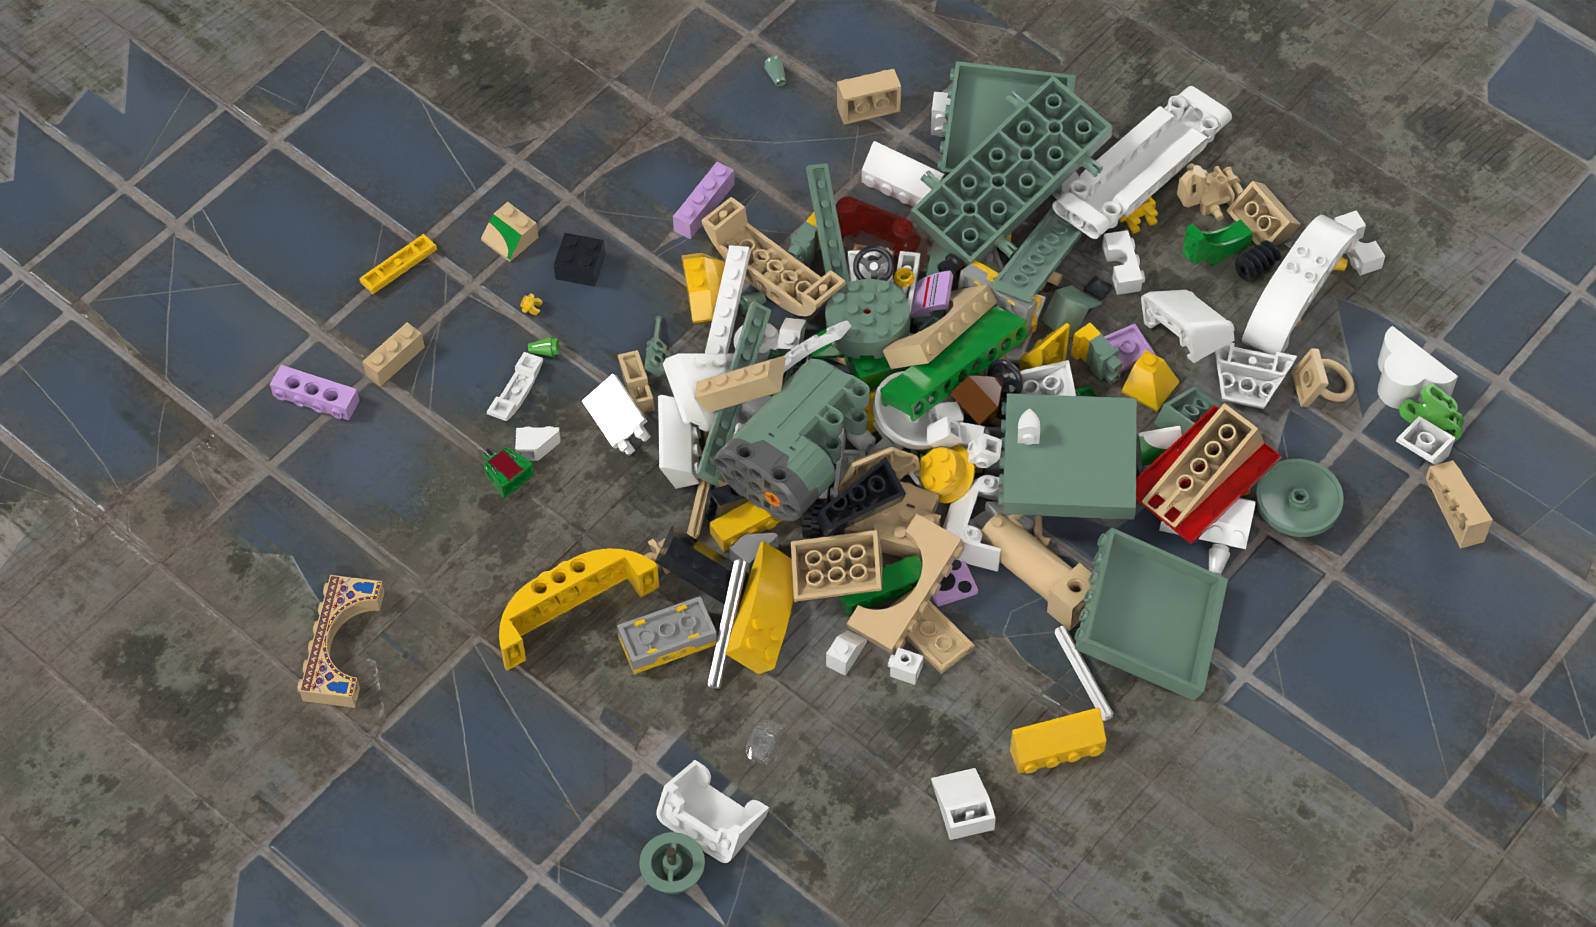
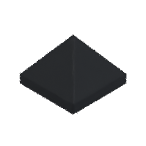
M1095 275L1084 288V291L1102 300L1112 288V284Z

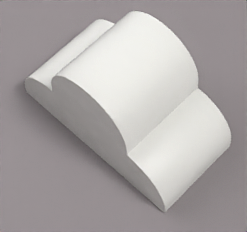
M1392 326L1388 329L1378 358V367L1382 373L1378 384L1380 399L1386 405L1399 409L1400 404L1407 399L1424 404L1425 402L1421 398L1422 389L1429 383L1436 385L1449 396H1452L1458 376Z

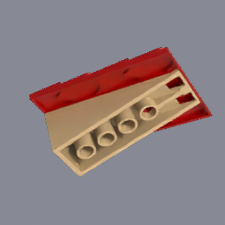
M1224 403L1220 408L1214 405L1136 478V501L1178 533L1183 539L1192 544L1282 458V455L1264 442L1257 427Z

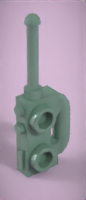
M656 316L654 338L646 344L647 352L644 369L660 377L661 375H666L663 362L666 358L671 357V354L667 351V346L659 339L662 317Z

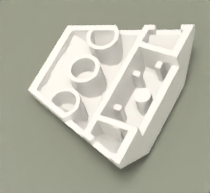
M1232 342L1215 351L1222 401L1260 409L1266 407L1297 356L1276 352V355L1237 348L1234 347L1235 343Z

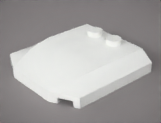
M676 354L665 359L663 366L683 423L689 424V422L699 425V429L710 431L716 411L708 413L695 399L697 382L729 372L734 354ZM739 413L736 424L739 422L745 424L748 420L742 413Z

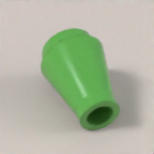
M551 336L528 343V352L532 355L555 357V355L560 354L559 340Z

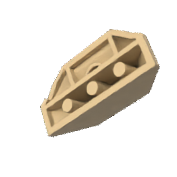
M894 447L880 448L865 457H857L848 464L837 488L838 494L843 493L852 483L860 479L885 456L898 478L919 470V459L914 454Z

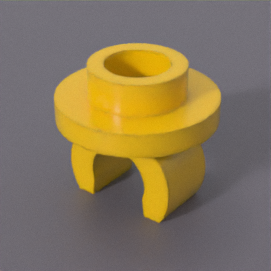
M532 293L528 296L525 295L520 304L523 307L522 312L527 313L529 311L530 314L537 315L540 309L535 308L534 305L539 307L543 301L539 298H534Z

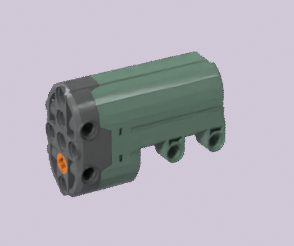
M809 359L782 385L781 392L773 394L716 453L713 462L723 479L737 494L746 497L753 505L766 510L776 519L795 521L835 481L836 476L833 463L841 458L842 442L838 435L842 433L843 428L854 435H862L866 432L868 415L863 408L869 404L870 388L860 379L839 370L826 361Z

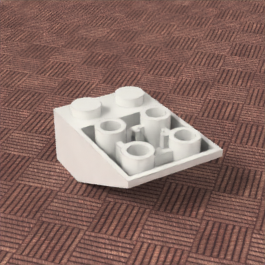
M975 768L931 778L950 840L994 830L996 819L994 811Z

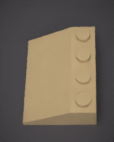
M877 530L791 542L795 602L882 590V543Z

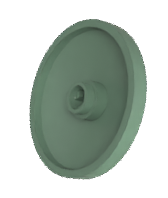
M1287 459L1277 462L1259 479L1255 496L1258 511L1263 519L1277 531L1295 537L1315 536L1331 528L1340 516L1344 500L1342 487L1335 475L1321 464L1306 459Z

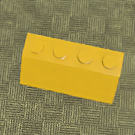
M1095 708L1012 730L1010 752L1018 774L1033 773L1037 769L1044 767L1053 768L1059 763L1066 761L1075 762L1082 757L1089 755L1094 757L1104 752L1106 736L1100 708Z

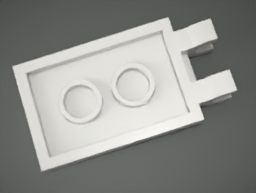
M612 374L582 400L612 447H619L621 452L625 451L630 456L635 451L628 441L631 435L635 434L638 439L641 438L644 442L651 437L643 426L648 421L616 375Z

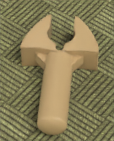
M1035 516L1033 518L1034 537L1048 548L1050 538L1042 536V517Z

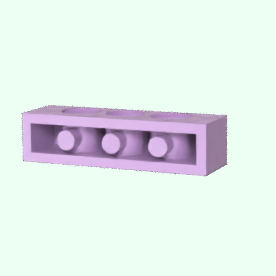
M284 365L279 367L270 383L272 394L277 399L287 400L301 407L306 406L316 412L330 414L337 419L349 420L360 401L357 389Z

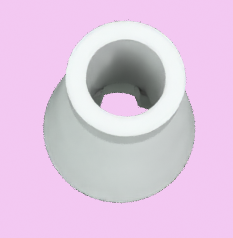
M1223 544L1212 545V548L1209 549V571L1220 576L1222 575V571L1230 556L1229 547Z

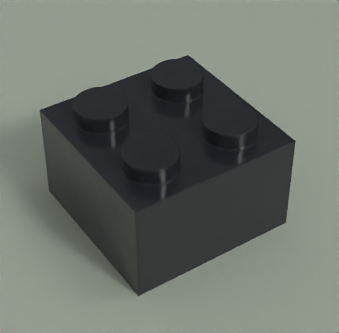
M564 233L554 262L555 279L595 287L606 255L604 240Z

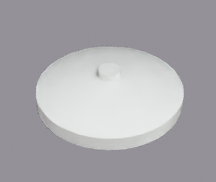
M904 371L888 376L880 384L873 398V415L877 425L889 439L901 446L917 450L933 448L927 441L926 426L931 424L928 416L930 410L913 422L910 416L890 405L887 407L883 406L880 389ZM949 395L940 403L954 402V400ZM931 396L929 398V402H931L934 399V397ZM921 404L914 409V413L920 409Z

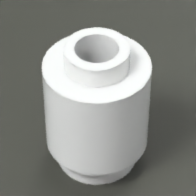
M868 429L862 435H854L846 430L847 439L857 450L868 452L875 446L876 438Z

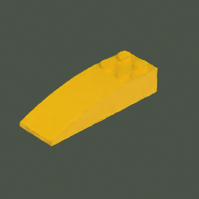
M765 541L760 542L724 653L758 675L775 668L787 630L794 598L792 559Z

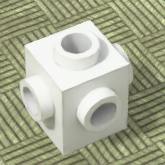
M985 433L981 434L971 441L968 446V462L987 469L1000 459L1002 440Z

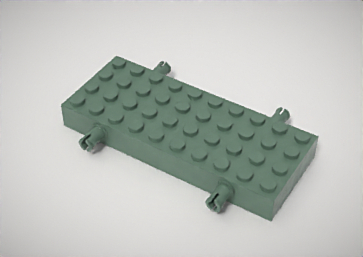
M1054 76L1047 80L1026 101L1015 91H1011L1012 95L1008 94L1005 101L1011 104L1016 111L942 181L929 170L926 172L927 176L923 174L921 177V181L932 190L911 209V220L948 253L958 256L965 268L975 260L981 262L997 247L1011 259L1018 251V248L1006 239L1011 232L1079 167L1083 166L1094 177H1097L1103 170V166L1098 164L1091 156L1111 138L1113 126Z

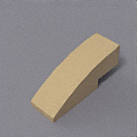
M638 350L619 354L618 360L627 392L642 413L654 411L653 396Z

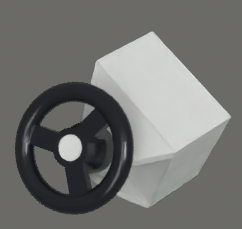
M871 245L861 250L848 251L847 269L850 281L877 279L894 285V260L889 252V248Z

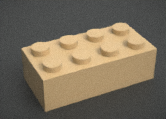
M896 504L845 528V534L877 530L882 543L883 553L902 558L918 555L923 563L919 548L907 538L905 531L916 514L940 526L941 515Z

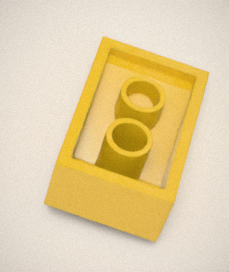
M1068 323L1062 325L1043 340H1038L1029 352L1023 353L1019 359V371L1066 361L1070 325Z

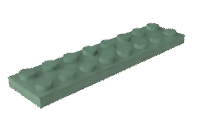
M1052 206L995 278L992 288L1017 297L1022 301L1031 302L1082 236L1083 232L1058 216Z

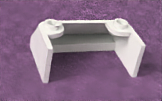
M984 475L973 480L968 492L959 500L951 503L943 529L962 539L964 551L957 560L998 572L1001 548L982 544L981 531L977 527L968 525L977 496L998 501L999 492H1003V487H999V477Z

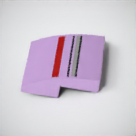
M951 271L935 273L916 282L911 310L912 318L931 316L934 310L948 309L953 281Z

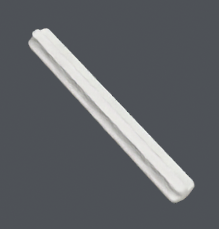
M1065 626L1056 628L1055 635L1095 708H1100L1102 720L1107 721L1111 719L1113 711L1081 653L1075 650L1076 644Z

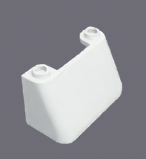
M1191 291L1148 292L1141 297L1144 324L1151 329L1162 323L1179 336L1180 345L1182 347L1187 346L1190 351L1187 357L1193 363L1235 341L1234 325L1232 322L1214 311Z
M694 760L664 785L657 808V818L672 831L693 838L702 850L722 863H727L736 856L765 819L769 807L757 800L749 801L745 808L710 786L711 775L709 770Z

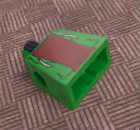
M504 447L498 453L492 448H488L483 453V458L486 460L484 463L485 474L503 499L534 476L533 464L508 447Z

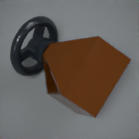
M997 359L989 365L987 376H968L950 394L980 426L986 427L1002 412V397L1007 398V393H1021L1023 379L1020 371L1013 363L1008 360ZM1004 366L1013 372L1016 379L1011 378L1006 373ZM997 367L999 373L994 376L993 372ZM1010 385L1016 387L1013 392L1003 391Z

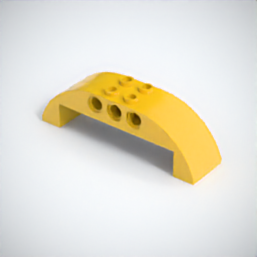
M608 548L583 553L568 561L561 562L550 571L542 572L537 578L516 592L503 612L499 629V641L505 669L508 671L526 661L521 636L616 584L628 579L640 598L658 589L657 564L648 557L633 551Z

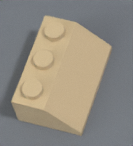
M1252 181L1226 210L1235 221L1241 219L1253 232L1252 240L1256 245L1264 240H1268L1277 246L1288 240L1301 226L1265 184Z

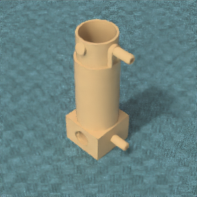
M1002 513L996 514L982 528L981 543L1001 548L1000 563L1048 602L1047 612L1070 631L1080 622L1079 617L1085 608L1086 602H1084V597L1090 587L1088 580L1092 572L1081 563L1072 568L1025 530L1023 525L1018 522L1023 515H1010L1006 517Z

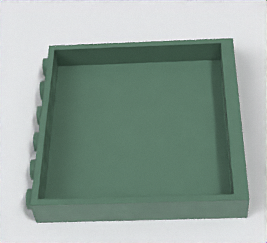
M956 61V66L951 68L950 80H953V87L949 86L947 98L951 99L950 105L946 104L945 117H948V123L943 124L942 135H946L945 141H941L940 153H943V159L938 160L937 171L943 173L945 178L1016 111L1011 104L1005 101L1008 94L1012 95L1011 91H1015L1026 101L1047 80L1054 76L1074 93L1076 75ZM1062 185L1053 193L1061 194Z
M1007 393V402H1002V415H1006V420L1001 422V432L1005 433V438H1001V451H1005V455L1000 456V469H1004V474H999V487H1003V492H999L998 505L1003 506L1002 514L1134 520L1136 509L1137 398ZM1029 408L1035 412L1040 421L1039 444L1027 445L1017 443L1019 419Z
M1110 528L1105 534H1101L1097 543L1099 550L1093 559L1095 567L1088 580L1090 587L1084 597L1086 604L1080 614L1079 621H1081V624L1074 638L1076 640L1075 650L1186 698L1195 700L1205 690L1228 579L1119 530Z

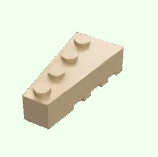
M1453 460L1430 466L1426 480L1460 549L1485 542L1493 519L1463 476L1460 468L1457 467Z

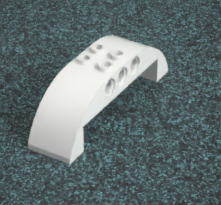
M1325 215L1317 216L1300 235L1269 281L1249 319L1241 342L1261 353L1276 355V352L1284 353L1289 344L1290 333L1344 252L1348 251L1351 253L1361 238V234Z

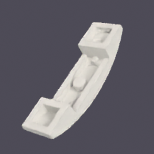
M526 352L522 354L515 366V373L501 396L496 397L487 410L488 415L507 421L515 414L531 390L540 371L543 358Z

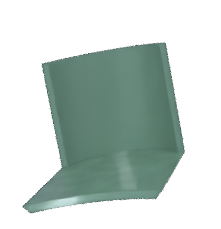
M1073 285L1055 291L1042 317V321L1053 330L1068 323L1070 325L1069 337L1074 338V333L1079 330L1088 310L1100 306L1102 303L1078 290Z

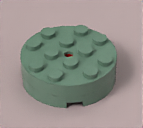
M877 279L850 281L840 291L833 294L827 302L825 310L827 328L845 320H848L851 324V328L841 339L831 342L838 351L847 356L860 359V355H874V359L885 357L883 350L888 345L909 336L910 309L908 300L899 288L887 281Z

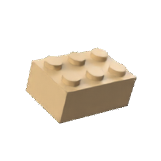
M894 69L837 82V108L844 125L900 112L901 85Z

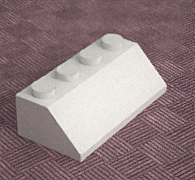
M874 141L862 168V183L914 207L932 190L921 181L923 174L927 176L926 172L929 170L940 181L944 179V174Z
M660 395L658 396L659 468L676 489L699 484L700 478L696 476L699 466V456H701V448L699 446V438H701L700 429L697 424L689 422V424L683 423L674 397Z
M1239 498L1198 539L1246 549L1256 501ZM1161 521L1159 531L1178 534Z

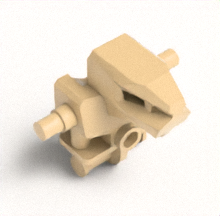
M1193 163L1187 165L1188 171L1179 179L1177 191L1183 206L1191 207L1200 204L1201 215L1212 214L1217 221H1221L1224 216L1219 205L1228 203L1231 206L1235 197L1233 190L1237 198L1244 191L1240 185L1239 177L1234 175L1231 167H1226L1221 171L1219 166H1215L1214 172L1208 174L1199 165L1194 166Z

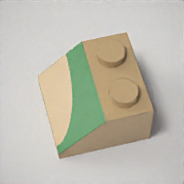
M506 202L492 215L481 237V241L511 262L539 238L537 223L512 204Z

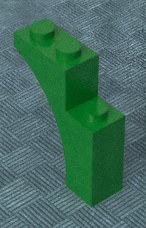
M1241 219L1222 229L1210 232L1199 231L1194 224L1186 227L1182 253L1193 265L1204 260L1211 266H1214L1250 246L1253 232Z

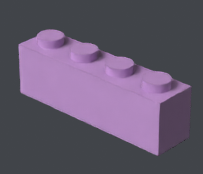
M719 162L714 164L674 214L673 225L675 232L689 239L693 238L703 225L701 220L716 209L734 186L733 169Z

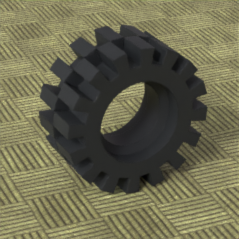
M816 500L803 514V538H821L822 529L816 517L818 512L824 507V500Z

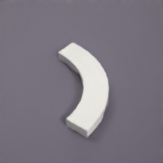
M848 320L827 328V332L820 337L818 335L812 336L785 354L784 372L817 349L841 339L851 328Z

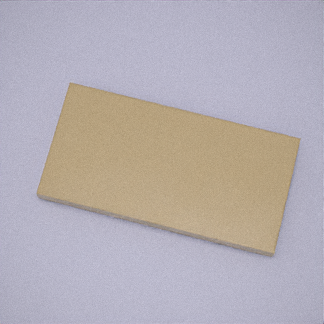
M915 587L888 608L893 607L902 602L903 600H905L913 592ZM929 600L928 609L924 614L919 615L916 620L918 621L916 628L912 633L909 632L906 639L943 674L971 652L975 645Z

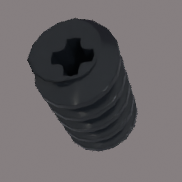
M1264 240L1250 249L1248 253H1244L1242 257H1238L1235 261V268L1243 280L1250 281L1251 277L1255 278L1257 273H1262L1263 269L1266 270L1269 268V265H1274L1275 261H1280L1282 256L1275 244Z

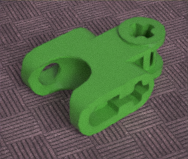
M1429 383L1423 387L1421 398L1425 402L1424 404L1417 403L1411 399H1407L1400 404V415L1410 424L1420 416L1443 431L1447 432L1448 430V434L1455 437V441L1461 437V427L1464 425L1465 420L1464 416L1457 412L1458 405L1456 401L1436 385Z

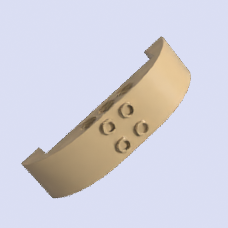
M732 197L701 220L710 240L725 261L729 245L750 248L751 253L745 280L792 314L798 316L811 315L825 304L833 294L840 291L846 285V281L831 270L823 277H820L751 226L747 221L745 206Z

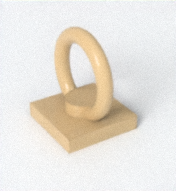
M1311 348L1291 372L1301 407H1309L1319 394L1330 401L1342 402L1349 399L1354 392V381L1348 370L1334 360L1321 359L1319 349ZM1324 367L1331 368L1342 376L1346 384V389L1343 393H1333L1326 389L1329 383Z

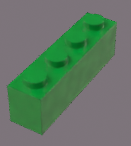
M918 555L904 557L899 562L883 566L882 590L837 596L848 617L851 616L858 605L870 609L904 596L917 586L923 564Z

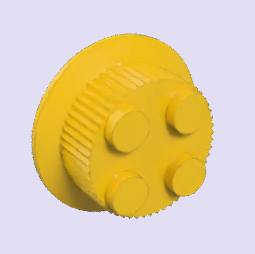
M960 445L950 448L938 447L932 449L921 458L920 481L928 491L939 494L938 502L953 503L962 498L970 489L975 475V464L968 462V450Z

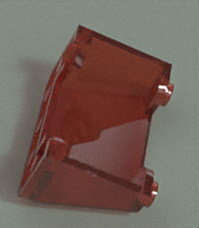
M850 196L840 198L835 205L842 241L847 235L853 234L854 237H857L860 231H864L895 244L893 246L894 253L898 254L897 264L900 251L915 253L920 246L921 234L911 221Z

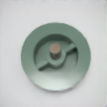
M669 832L654 837L645 845L640 855L639 865L644 880L652 888L664 892V894L676 895L689 890L698 882L704 871L705 858L702 848L693 838L682 833Z

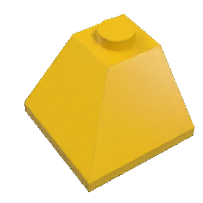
M1145 350L1134 364L1123 386L1122 393L1131 398H1137L1138 402L1158 412L1180 381L1164 359Z

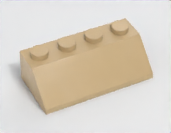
M781 356L698 381L695 399L710 413L781 392L786 358Z

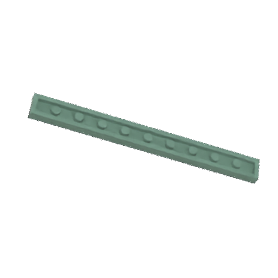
M755 301L749 305L729 372L754 365L771 310ZM742 403L717 410L696 473L697 477L713 485L718 482L720 473L713 460L716 457V453L732 437Z

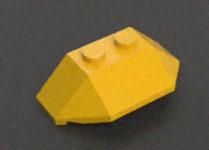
M704 253L681 255L692 322L694 324L712 321L725 262Z

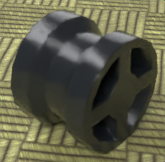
M949 253L945 257V261H941L937 268L939 272L951 271L954 278L956 272H960L964 265L958 256Z

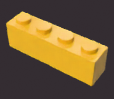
M749 501L711 521L710 534L722 551L725 552L743 535L759 534L766 529L770 530L783 520L772 517L769 512L756 507Z

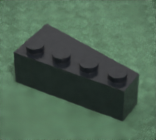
M885 456L877 465L868 470L860 479L852 483L849 488L818 512L816 520L825 537L903 501L906 492L887 457Z

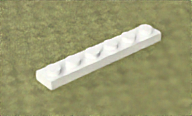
M729 245L705 354H728L751 253L749 247Z

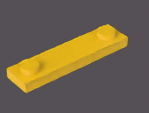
M422 234L360 277V283L372 294H375L435 252L437 246L425 234Z

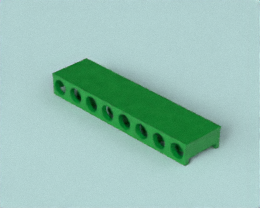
M995 305L932 361L926 364L911 366L882 387L880 392L883 406L887 407L890 405L909 415L911 421L914 422L951 395L950 393L968 376L978 375L993 361L1001 358L1028 338L1027 320ZM1017 331L1021 333L1018 338H1016ZM1007 341L1006 346L1001 349L1002 344ZM991 354L992 356L987 359V355ZM979 361L977 368L973 370V365ZM959 375L963 376L961 380H958ZM950 383L949 388L944 391V386ZM931 396L934 397V399L931 402H929V398ZM921 404L920 409L914 413V409Z

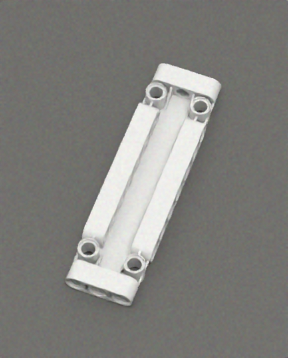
M1193 86L1187 87L1178 96L1170 97L1165 108L1158 107L1097 159L1096 162L1103 166V170L1097 177H1094L1089 171L1085 170L1078 180H1074L1071 183L1070 190L1053 202V210L1058 216L1089 237L1097 239L1107 229L1116 227L1118 220L1123 215L1127 217L1194 159L1206 147L1207 143L1212 142L1215 134L1232 120L1231 112Z

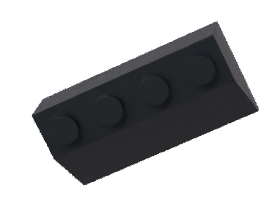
M674 525L671 526L655 562L725 605L734 562ZM745 571V576H744V581H743V585H742L741 594H742L743 589H744V587H745V585H746V583H747L746 571Z

